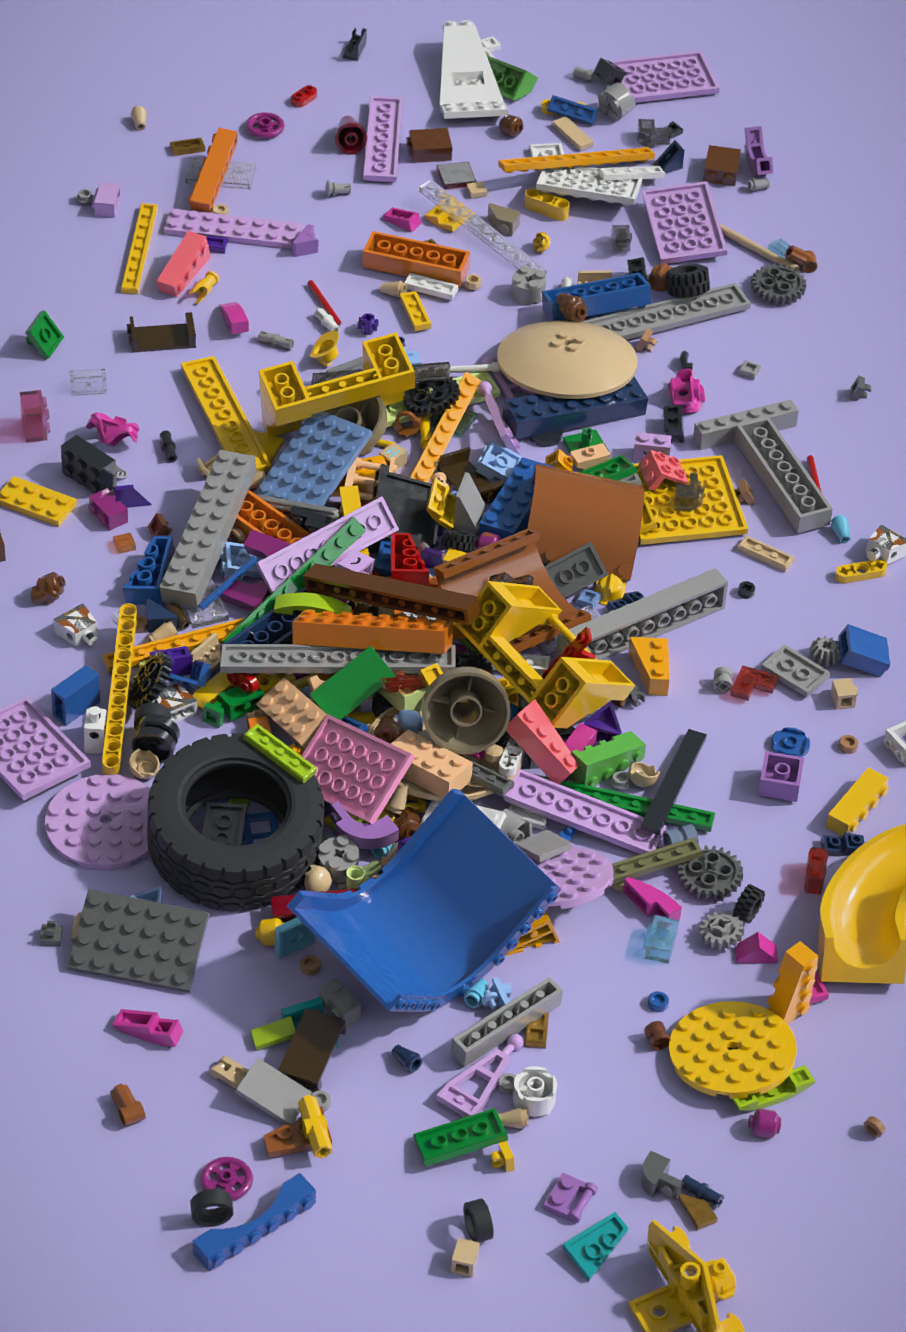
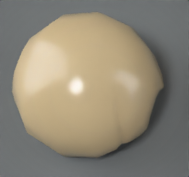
M137 749L131 754L129 759L130 771L139 779H151L159 771V759L150 750L141 751Z
M642 762L633 763L628 770L630 780L634 785L642 788L654 785L660 774V771L656 773L654 765L649 767Z
M310 865L312 869L305 873V891H328L332 883L330 872L322 866Z

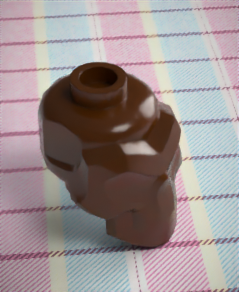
M565 293L558 295L557 304H559V309L562 311L564 318L570 322L580 323L584 321L587 315V307L584 304V300L579 296H571Z
M51 572L38 578L36 586L31 588V601L35 604H43L44 602L52 604L59 599L60 595L64 592V586H66L64 577L62 575L59 576L56 572Z
M394 715L383 718L378 722L374 730L375 737L390 744L405 733L403 727L398 723V718Z
M405 807V810H402L401 815L394 822L399 829V840L411 837L420 827L422 820L417 811L412 807Z

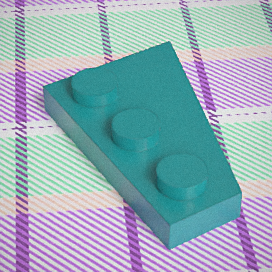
M614 1212L563 1243L562 1249L589 1282L626 1235L629 1228L619 1215Z

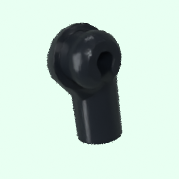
M682 351L679 357L681 368L693 370V363H687L689 353Z

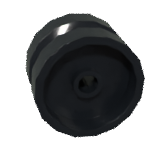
M148 714L142 717L137 725L136 733L131 742L132 750H150L158 757L159 763H165L174 754L180 737V729L172 719L164 715Z

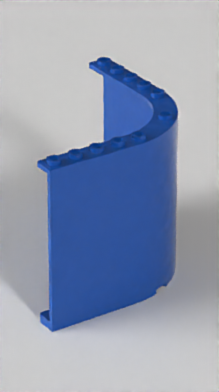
M451 789L400 851L381 869L383 873L375 880L371 877L359 885L358 890L354 893L351 890L338 894L300 890L287 907L388 1011L434 1012L460 995L463 997L464 993L478 982L479 979H482L495 965L499 966L505 960L506 953L518 945V939L531 930V924L544 915V909L548 904L556 901L561 888L461 790Z

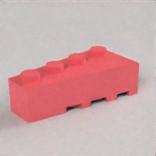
M187 231L157 279L160 292L178 297L210 259L206 236Z
M535 699L508 723L506 731L552 782L560 784L580 766Z

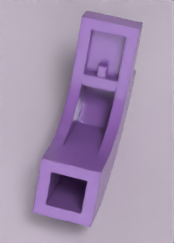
M762 126L744 128L746 145H744L745 154L752 174H773L772 157H767L764 150Z
M339 801L331 805L330 817L334 824H336L335 834L337 836H348L358 848L378 849L398 840L399 829L388 815L377 820L374 824L361 823L351 818Z

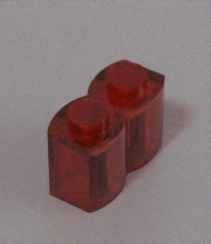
M811 847L809 850L804 880V890L806 893L820 895L823 892L827 872V849Z

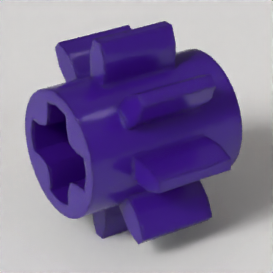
M370 313L363 314L357 322V329H361V332L365 335L373 334L379 326V319H375L374 315Z

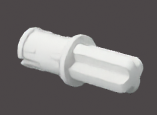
M317 308L314 314L321 321V325L329 331H337L339 333L340 326L334 322L333 317L328 315L323 308Z

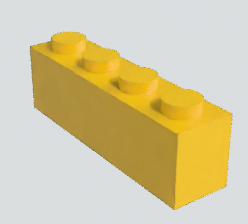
M868 767L830 811L826 828L841 836L845 832L854 833L860 821H864L867 818L870 809H874L881 796L885 797L887 794L889 778Z

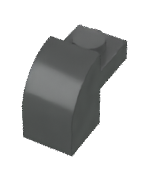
M653 1151L649 1152L643 1163L642 1187L652 1197L658 1191L666 1197L677 1200L678 1195L681 1194L682 1180L668 1175L670 1159Z

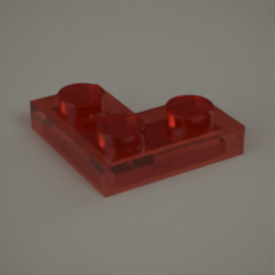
M742 665L731 689L730 696L749 701L754 689L773 694L779 676Z

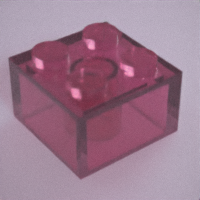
M41 390L19 392L21 421L26 443L48 440L47 433H50V424L46 421L50 418L48 408L45 409L47 407L46 397H42Z

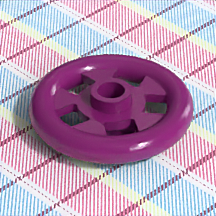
M269 112L256 113L246 121L247 131L258 138L276 137L283 132L285 127L284 121L280 116Z
M220 1157L212 1160L204 1167L200 1183L203 1190L215 1189L217 1186L224 1188V1191H227L232 1196V1201L242 1198L249 1192L253 1183V1174L250 1167L244 1161L234 1157ZM229 1165L230 1169L221 1170L220 1166ZM241 1170L244 1176L238 1177L236 1171ZM211 1173L216 1174V1180L209 1179ZM238 1183L241 1187L234 1191L232 1187Z

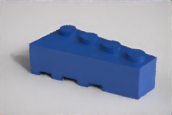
M154 536L144 552L143 559L138 561L137 569L131 573L129 582L122 588L126 603L146 605V600L149 598L155 603L163 605L160 585L175 553L172 536Z

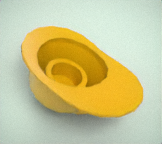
M329 331L321 335L317 339L310 357L315 358L320 364L329 367L339 354L336 345L339 333L337 331Z
M612 573L596 581L595 592L601 593L602 597L599 603L607 605L608 601L622 599L626 583L624 579H620Z

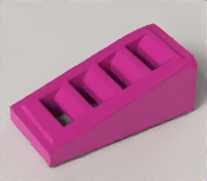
M392 207L383 215V219L411 232L421 224L420 216L417 212Z

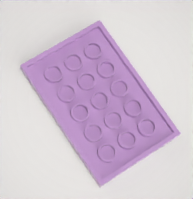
M702 51L611 61L627 72L621 84L630 90L628 93L630 97H634L635 103L719 93L720 90Z
M707 181L642 190L643 201L661 264L727 255L726 244Z
M28 696L0 709V777L23 801L91 767L90 760Z

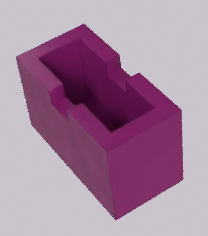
M107 488L89 496L90 505H88L90 513L95 515L99 522L110 531L128 523V509L121 501L116 502V496Z

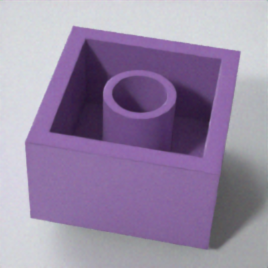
M765 751L758 796L797 802L804 757Z

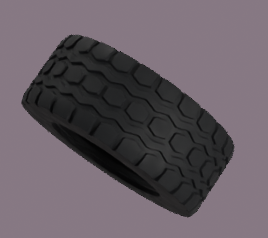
M232 733L231 737H228L227 734L214 735L210 740L207 737L194 741L192 746L188 744L178 750L175 755H172L163 764L155 776L148 796L147 844L151 860L157 871L173 890L180 895L184 894L186 899L197 904L203 902V906L218 910L220 907H223L224 911H239L240 908H243L244 911L259 909L261 904L264 907L271 905V897L291 895L305 882V873L312 869L310 865L317 864L319 846L322 844L324 798L315 775L305 783H301L243 739L244 734ZM240 798L256 802L269 809L278 818L281 826L275 833L260 842L232 846L217 843L206 838L194 828L189 820L207 802Z

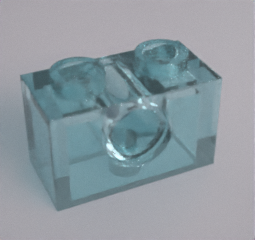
M655 915L653 923L649 922L647 934L649 938L645 937L642 949L646 950L645 959L669 964L678 933L679 920Z

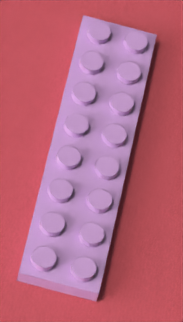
M370 96L368 140L363 180L396 182L403 103V98Z
M170 209L164 234L184 237L187 231H191L203 236L228 238V242L293 249V241L302 232L303 224L228 214Z
M383 496L256 562L255 564L270 593L283 583L351 517H355L366 531L330 566L338 561H342L346 555L351 554L353 551H360L398 531L399 528Z
M519 769V772L512 780L514 781V787L505 794L503 800L639 854L656 850L663 837V831L666 830L665 825L660 835L640 830L644 817Z

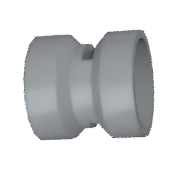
M718 667L714 670L713 688L716 692L724 694L732 690L733 672L730 668Z

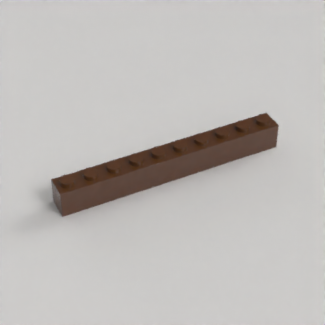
M317 563L303 575L307 592L470 625L481 613L478 596Z

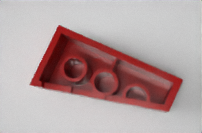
M392 533L391 579L429 586V570L425 568V562L421 560L420 552L416 550V545L410 533Z

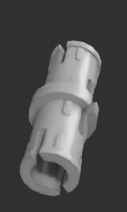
M263 330L259 332L258 341L269 343L273 347L278 346L292 350L294 346V339L280 336L278 333L273 334Z

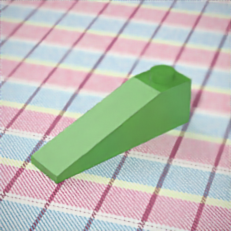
M487 55L502 96L516 101L532 92L538 77L527 70Z

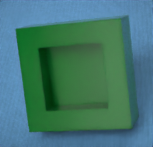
M218 701L214 704L207 702L203 706V721L220 728L224 721V704Z

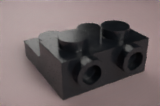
M296 506L291 508L290 513L296 523L303 529H308L310 534L331 523L325 515Z

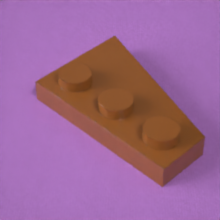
M321 1106V1107H320L321 1115H324V1116H325L324 1111H323V1108H322V1106ZM299 1117L298 1121L290 1125L285 1124L263 1135L268 1158L312 1150L309 1139L305 1138L303 1132L302 1117ZM328 1128V1136L332 1145V1138Z

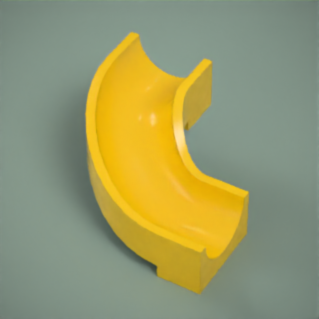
M906 824L888 829L861 845L843 862L831 878L821 902L817 938V965L822 982L904 984L906 972Z

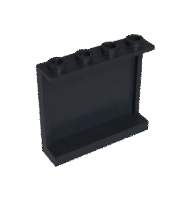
M381 463L375 472L372 501L383 496L399 528L394 533H410L416 549L422 542L427 543L433 549L439 541L437 531L440 528V524L426 510L432 484L388 472V465ZM391 534L381 540L391 542Z

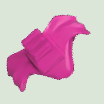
M679 370L674 380L673 378L670 379L668 389L673 405L681 404L683 413L698 412L701 409V403L705 402L704 387L700 385V380L694 379L692 370ZM680 392H688L685 396L679 395Z
M99 412L90 415L91 418L85 427L87 429L96 427L102 443L114 447L126 437H131L137 443L138 431H140L137 423H127V419L115 416L113 420L106 414Z

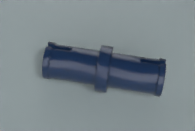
M689 1175L683 1177L682 1188L695 1194L696 1198L709 1202L716 1208L721 1206L723 1203L721 1199H724V1195L709 1188V1185L705 1182L700 1183Z

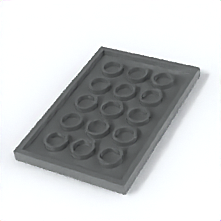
M88 889L67 967L70 970L190 993L210 914L205 911Z

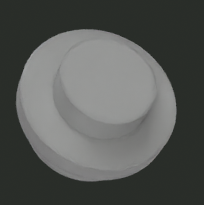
M82 189L78 192V202L82 204L92 202L93 194L90 190Z
M616 772L611 777V785L618 790L627 789L630 786V778L625 772Z

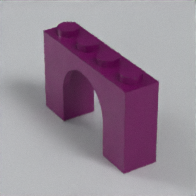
M251 530L244 543L248 554L261 559L290 545V543L255 530ZM264 579L255 584H245L236 581L220 597L222 601L252 612L271 593Z

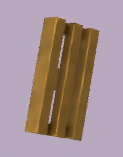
M202 137L172 141L170 142V149L173 152V156L205 152V145Z

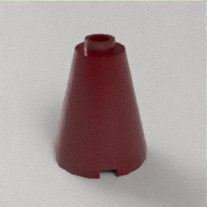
M344 116L340 119L335 134L336 146L346 154L360 152L367 144L366 130L352 116Z

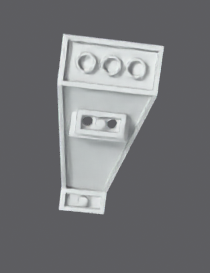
M462 20V23H456L455 21L442 23L444 38L440 111L444 119L507 115L508 108L501 96L475 24L471 20Z

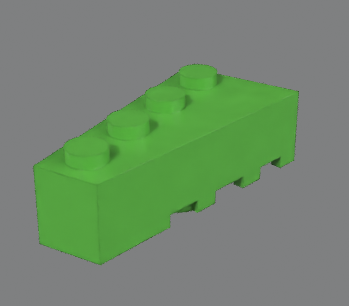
M632 731L612 737L609 742L605 740L600 741L598 746L592 747L588 745L580 752L574 750L572 755L580 766L569 775V778L574 783L596 787L599 783L611 779L616 772L625 771L633 763L642 761L645 758L646 744Z

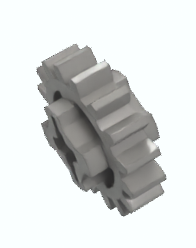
M722 911L721 915L714 912V916L707 915V920L702 919V925L699 926L700 938L704 940L705 945L711 944L712 949L718 946L719 950H722L724 946L730 949V945L737 946V941L742 942L744 927L743 921H739V916L733 918V913L725 915V911Z

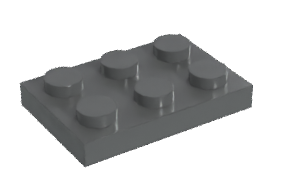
M591 542L544 566L550 579L564 598L608 576Z

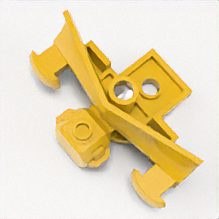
M652 1220L648 1226L647 1251L668 1285L628 1302V1307L643 1332H673L691 1323L697 1332H745L739 1318L732 1313H727V1319L719 1320L715 1302L719 1300L725 1301L734 1297L736 1291L735 1274L726 1260L720 1258L705 1262L691 1250L689 1239L680 1227L673 1226L672 1232H669L656 1220ZM655 1310H662L665 1314L663 1316H655L653 1312Z

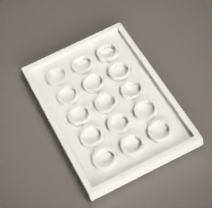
M580 165L573 168H544L536 183V190H540L542 193L553 192L560 196L572 195L575 198L585 197L593 201L605 200L607 203L617 202L630 206L635 204L643 179L602 180L598 175L599 168L582 167Z

